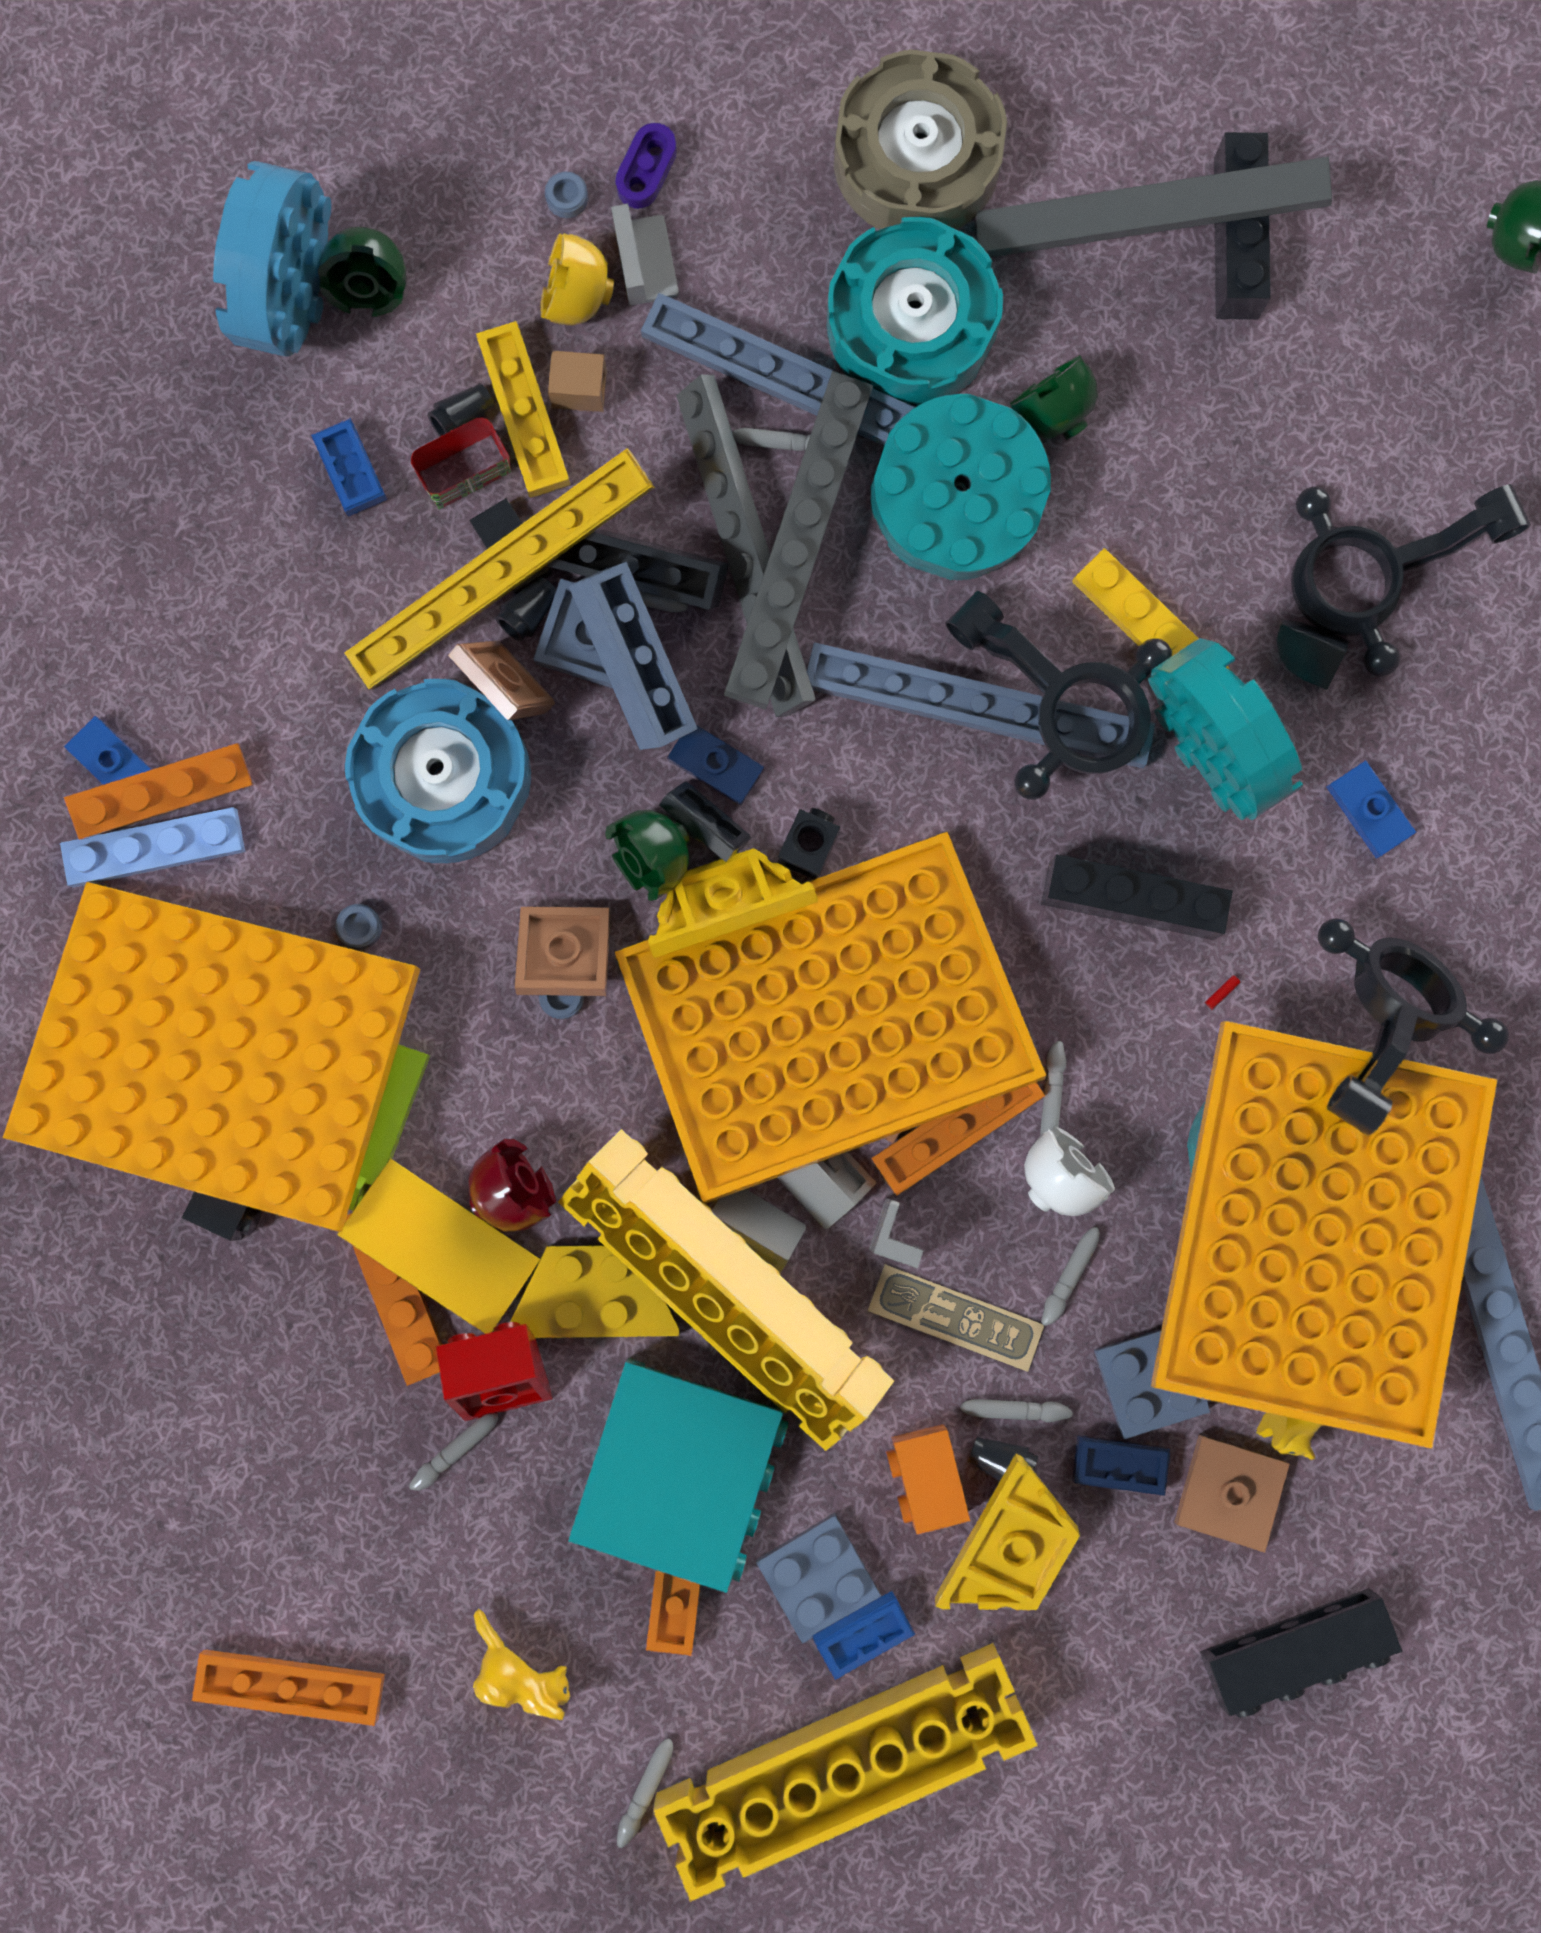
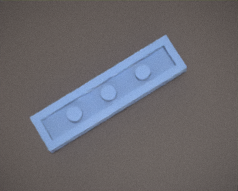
M234 807L105 833L84 840L76 839L60 843L67 886L72 888L83 886L86 882L98 883L245 852L238 810Z

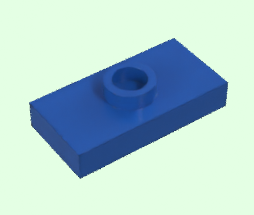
M351 418L311 435L348 517L388 500Z
M94 716L64 746L103 785L152 770L97 716Z
M1366 760L1326 786L1376 859L1416 833Z
M890 1591L812 1635L832 1676L836 1680L916 1634L893 1591Z

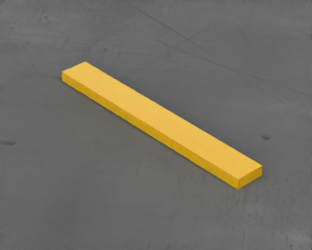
M626 448L344 652V654L367 688H376L655 487L632 452Z

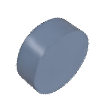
M560 172L552 176L547 182L545 198L552 213L562 218H572L582 213L586 208L588 192L584 180L579 175L572 172Z
M353 904L340 912L335 928L337 936L345 945L354 949H365L375 944L382 932V922L377 912L363 904Z
M539 995V1002L546 1014L555 1019L565 1020L572 1018L581 1010L584 996Z

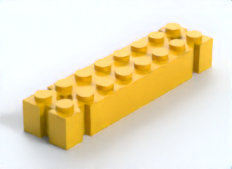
M621 1129L588 1161L576 1177L577 1180L567 1189L558 1203L584 1227L590 1223L601 1234L598 1240L776 1406L784 1413L791 1410L802 1420L799 1427L825 1451L842 1439L847 1431H852L867 1419L894 1380L883 1371L877 1361L868 1356L860 1359L849 1349L853 1342L841 1328L834 1326L814 1307L810 1299L796 1291L781 1277L774 1266L766 1263L746 1244L739 1234L731 1231L718 1219L708 1205L699 1201L679 1183V1180L672 1172L665 1170L663 1167L658 1171L645 1160L648 1153L644 1147Z
M994 1643L960 1657L964 1669L947 1676L944 1666H939L707 1770L706 1784L694 1788L691 1778H688L657 1792L653 1812L667 1846L670 1847L676 1843L680 1844L677 1850L676 1868L690 1902L724 1887L726 1884V1872L738 1867L742 1877L745 1878L986 1769L982 1759L986 1755L999 1750L1003 1761L1038 1746L1016 1695L1007 1699L1004 1698L1015 1691ZM976 1706L979 1715L976 1718L970 1719L966 1709ZM718 1822V1825H721L722 1823L724 1830L714 1832L715 1826H712L709 1830L708 1824Z

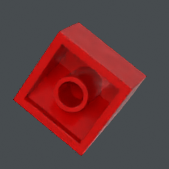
M506 1322L495 1326L491 1333L479 1336L473 1333L458 1334L449 1338V1343L436 1346L444 1401L464 1421L481 1418L489 1413H501L553 1399L535 1335L527 1324L520 1325L519 1322Z

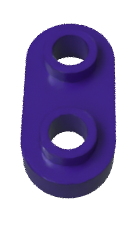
M649 123L642 126L636 132L615 179L618 197L624 204H628L629 207L635 209L645 208L656 200L677 154L676 139L670 128L660 123ZM653 147H659L663 150L659 155H651L648 151ZM640 183L645 186V189L641 192H633L631 187L634 184Z

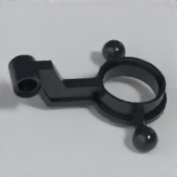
M1504 485L1484 494L1474 502L1475 510L1443 531L1397 548L1387 538L1372 529L1361 526H1345L1340 528L1333 526L1328 515L1331 509L1329 493L1321 487L1306 488L1299 494L1296 500V510L1303 519L1312 522L1318 537L1303 549L1292 570L1291 588L1299 610L1312 624L1326 632L1343 636L1361 634L1367 647L1364 654V665L1368 672L1379 677L1390 675L1397 669L1400 663V654L1393 644L1383 640L1378 626L1391 615L1399 601L1403 583V572L1457 553L1485 534H1488L1492 544H1497L1527 530L1531 524L1513 485ZM1336 546H1352L1370 554L1378 562L1384 574L1385 590L1381 602L1374 608L1363 612H1347L1330 605L1320 595L1314 582V564L1318 555Z
M976 591L945 622L948 631L961 645L969 650H974L980 644L992 656L1012 662L1044 693L1038 711V724L1042 740L1049 752L1037 765H1025L1017 772L1014 785L1021 797L1028 800H1036L1043 797L1049 790L1050 776L1062 764L1074 771L1086 774L1108 773L1130 762L1144 746L1150 730L1151 713L1147 697L1139 684L1151 674L1153 668L1172 656V650L1164 640L1151 638L1144 641L1137 650V662L1127 672L1117 666L1103 662L1081 663L1061 672L1017 628L1001 623L1004 619L1002 611L991 598L980 591ZM1082 683H1096L1108 687L1121 698L1128 712L1129 729L1127 737L1118 751L1106 757L1089 758L1073 752L1063 743L1055 726V708L1063 692L1070 687Z
M1340 918L1329 919L1319 928L1318 942L1326 952L1331 954L1345 952L1357 960L1354 978L1357 996L1368 1013L1381 1024L1371 1057L1356 1077L1350 1074L1341 1081L1327 1104V1110L1365 1135H1372L1382 1125L1392 1108V1100L1382 1095L1381 1092L1384 1085L1408 1054L1411 1041H1429L1440 1031L1460 1027L1471 1034L1472 1044L1482 1053L1495 1054L1506 1047L1509 1041V1032L1505 1024L1495 1018L1481 1020L1467 1011L1464 991L1455 976L1439 959L1425 949L1409 941L1392 937L1381 938L1369 947L1355 938V932L1351 924ZM1381 970L1391 972L1410 983L1425 998L1433 1014L1424 1012L1405 1001L1389 985Z

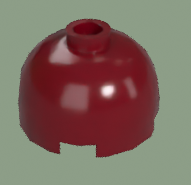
M503 1139L490 1147L475 1161L469 1175L470 1206L472 1211L481 1220H485L488 1224L503 1231H523L538 1225L552 1215L548 1210L549 1207L556 1203L553 1185L543 1167L541 1166L534 1172L528 1160L522 1154L528 1148L515 1139Z

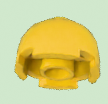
M559 233L548 261V265L552 267L547 288L543 287L540 306L541 317L549 319L552 323L574 326L583 324L595 316L601 304H609L613 293L614 279L607 277V262L602 252L592 242L577 235Z

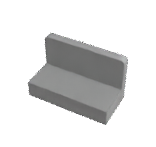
M628 204L612 206L614 228L629 306L654 302L658 293L670 298L677 297L679 290L664 216L657 215L631 220Z
M848 1152L777 1177L824 1229L830 1228L876 1184L875 1180Z
M747 1189L720 1198L712 1210L718 1219L731 1231L739 1234L757 1255L766 1263L774 1266L779 1273L787 1264L806 1229L805 1224Z
M886 1198L869 1250L874 1254L918 1268L924 1250L889 1237L900 1203Z

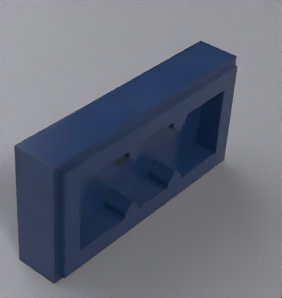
M696 725L697 730L678 739L667 756V760L742 806L763 773L764 766Z
M1077 1435L1072 1481L1075 1484L1165 1496L1170 1449L1161 1446Z

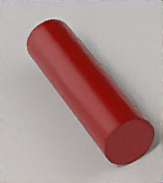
M1232 975L1204 1003L1213 1010L1241 983L1240 980Z

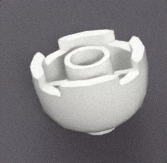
M1054 1127L1052 1130L1049 1129L1047 1132H1044L1028 1152L1024 1164L1026 1180L1031 1187L1028 1195L1045 1212L1051 1208L1061 1215H1084L1102 1205L1115 1190L1112 1179L1100 1162L1093 1167L1086 1156L1079 1151L1085 1146L1059 1127Z

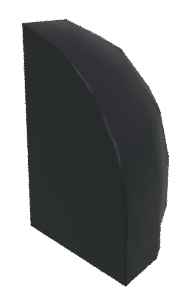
M1285 620L1281 623L1277 636L1280 658L1290 672L1304 681L1328 690L1347 652L1349 640L1309 624Z

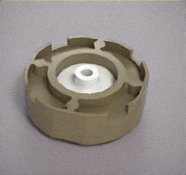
M912 49L898 51L880 58L879 66L866 73L862 78L857 75L846 89L840 102L835 139L834 172L839 189L845 200L867 223L877 229H883L901 224V218L925 217L933 218L954 229H959L975 218L976 213L982 211L991 199L997 186L1002 165L1007 117L998 93L992 94L989 88L978 78L979 70L972 64L952 54Z

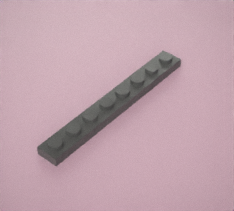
M834 371L831 372L724 696L765 710L768 706L873 388L871 384Z
M701 374L679 392L676 397L729 563L743 614L748 624L770 558V552L715 376ZM794 629L792 630L770 697L776 717L792 715L816 701Z

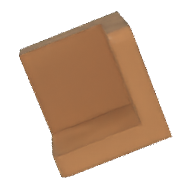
M552 352L548 395L552 408L595 412L604 411L607 378L604 354Z

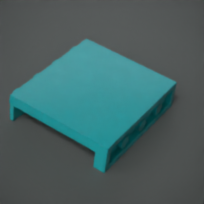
M628 1358L619 1380L568 1541L727 1593L731 1580L740 1581L747 1558L746 1554L740 1553L745 1535L754 1536L761 1510L753 1507L758 1491L766 1493L768 1491L775 1466L767 1462L772 1446L781 1448L789 1421L781 1419L783 1411L778 1406L773 1408L646 1367L645 1363Z

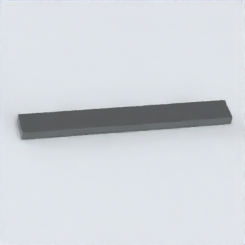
M1329 156L978 211L976 213L978 243L987 252L989 257L1328 207L1332 205Z

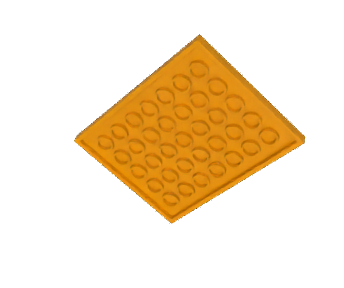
M948 832L809 881V883L813 884L818 902L656 958H653L648 940L615 951L703 1203L706 1204L1046 1078V1073Z
M86 882L3 1138L342 1232L421 969L415 965Z
M1223 1021L1220 1024L1151 1386L1432 1449L1497 1079L1403 1059L1381 1092L1382 1095L1392 1100V1108L1382 1125L1372 1135L1367 1136L1327 1110V1104L1341 1081L1350 1074L1356 1077L1373 1054L1372 1052Z

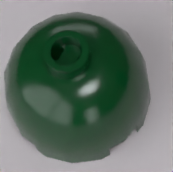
M1540 180L1525 182L1514 188L1508 194L1504 203L1496 202L1487 221V229L1493 230L1491 241L1495 255L1504 264L1533 274H1537L1539 270L1536 258L1539 252L1541 253Z
M350 227L339 231L325 245L318 268L321 293L330 304L345 313L351 314V308H373L371 317H378L392 312L402 303L407 280L403 255L394 242L380 231L367 227Z
M1080 355L1053 369L1054 373L1038 384L1033 383L1010 402V408L1021 415L1040 438L1051 439L1062 434L1068 440L1088 426L1085 418L1095 407L1098 397L1097 382L1088 363H1085Z
M637 810L606 826V839L611 840L614 838L618 849L617 852L611 855L613 861L635 891L644 887L649 892L647 893L648 900L654 901L670 892L682 881L689 863V852L686 845L689 843V836L685 828L678 821L672 822L667 816L653 810Z

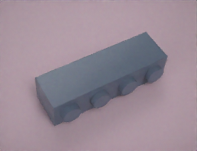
M627 562L607 568L569 585V589L639 749L663 747L697 730L696 723Z

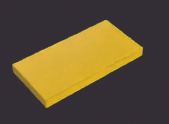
M392 1159L386 1164L345 1222L343 1231L337 1234L484 1334L493 1331V1328L498 1324L541 1260Z

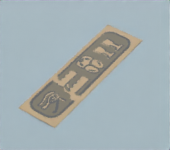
M884 1265L868 1309L869 1312L1027 1372L1029 1371L1044 1325L888 1265Z

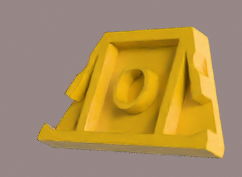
M752 848L737 853L727 862L720 859L688 870L682 881L670 892L666 893L667 897L661 903L657 913L660 923L656 935L649 936L648 944L653 958L811 905L818 902L813 884L808 881L803 885L792 879L789 869L779 863L770 862L766 855Z
M604 1245L547 1246L510 1321L519 1322L520 1325L527 1324L535 1338L680 1336V1327L677 1321H675L667 1303Z
M1015 1454L945 1577L935 1596L936 1607L950 1609V1603H978V1610H997L1001 1607H1011L1014 1610H1037L1080 1537L1078 1526L1021 1455Z

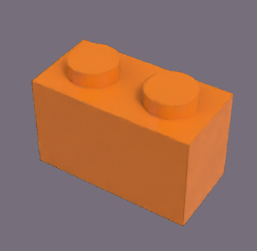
M941 1424L891 1437L894 1449L886 1451L892 1478L901 1476L905 1494L897 1496L904 1524L912 1522L918 1535L969 1522L970 1517L948 1430L945 1425Z

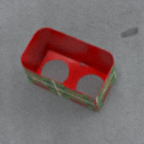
M476 418L419 447L411 455V464L417 476L439 510L511 473L509 455L493 425L485 418ZM492 436L504 460L440 493H431L420 474L421 471Z

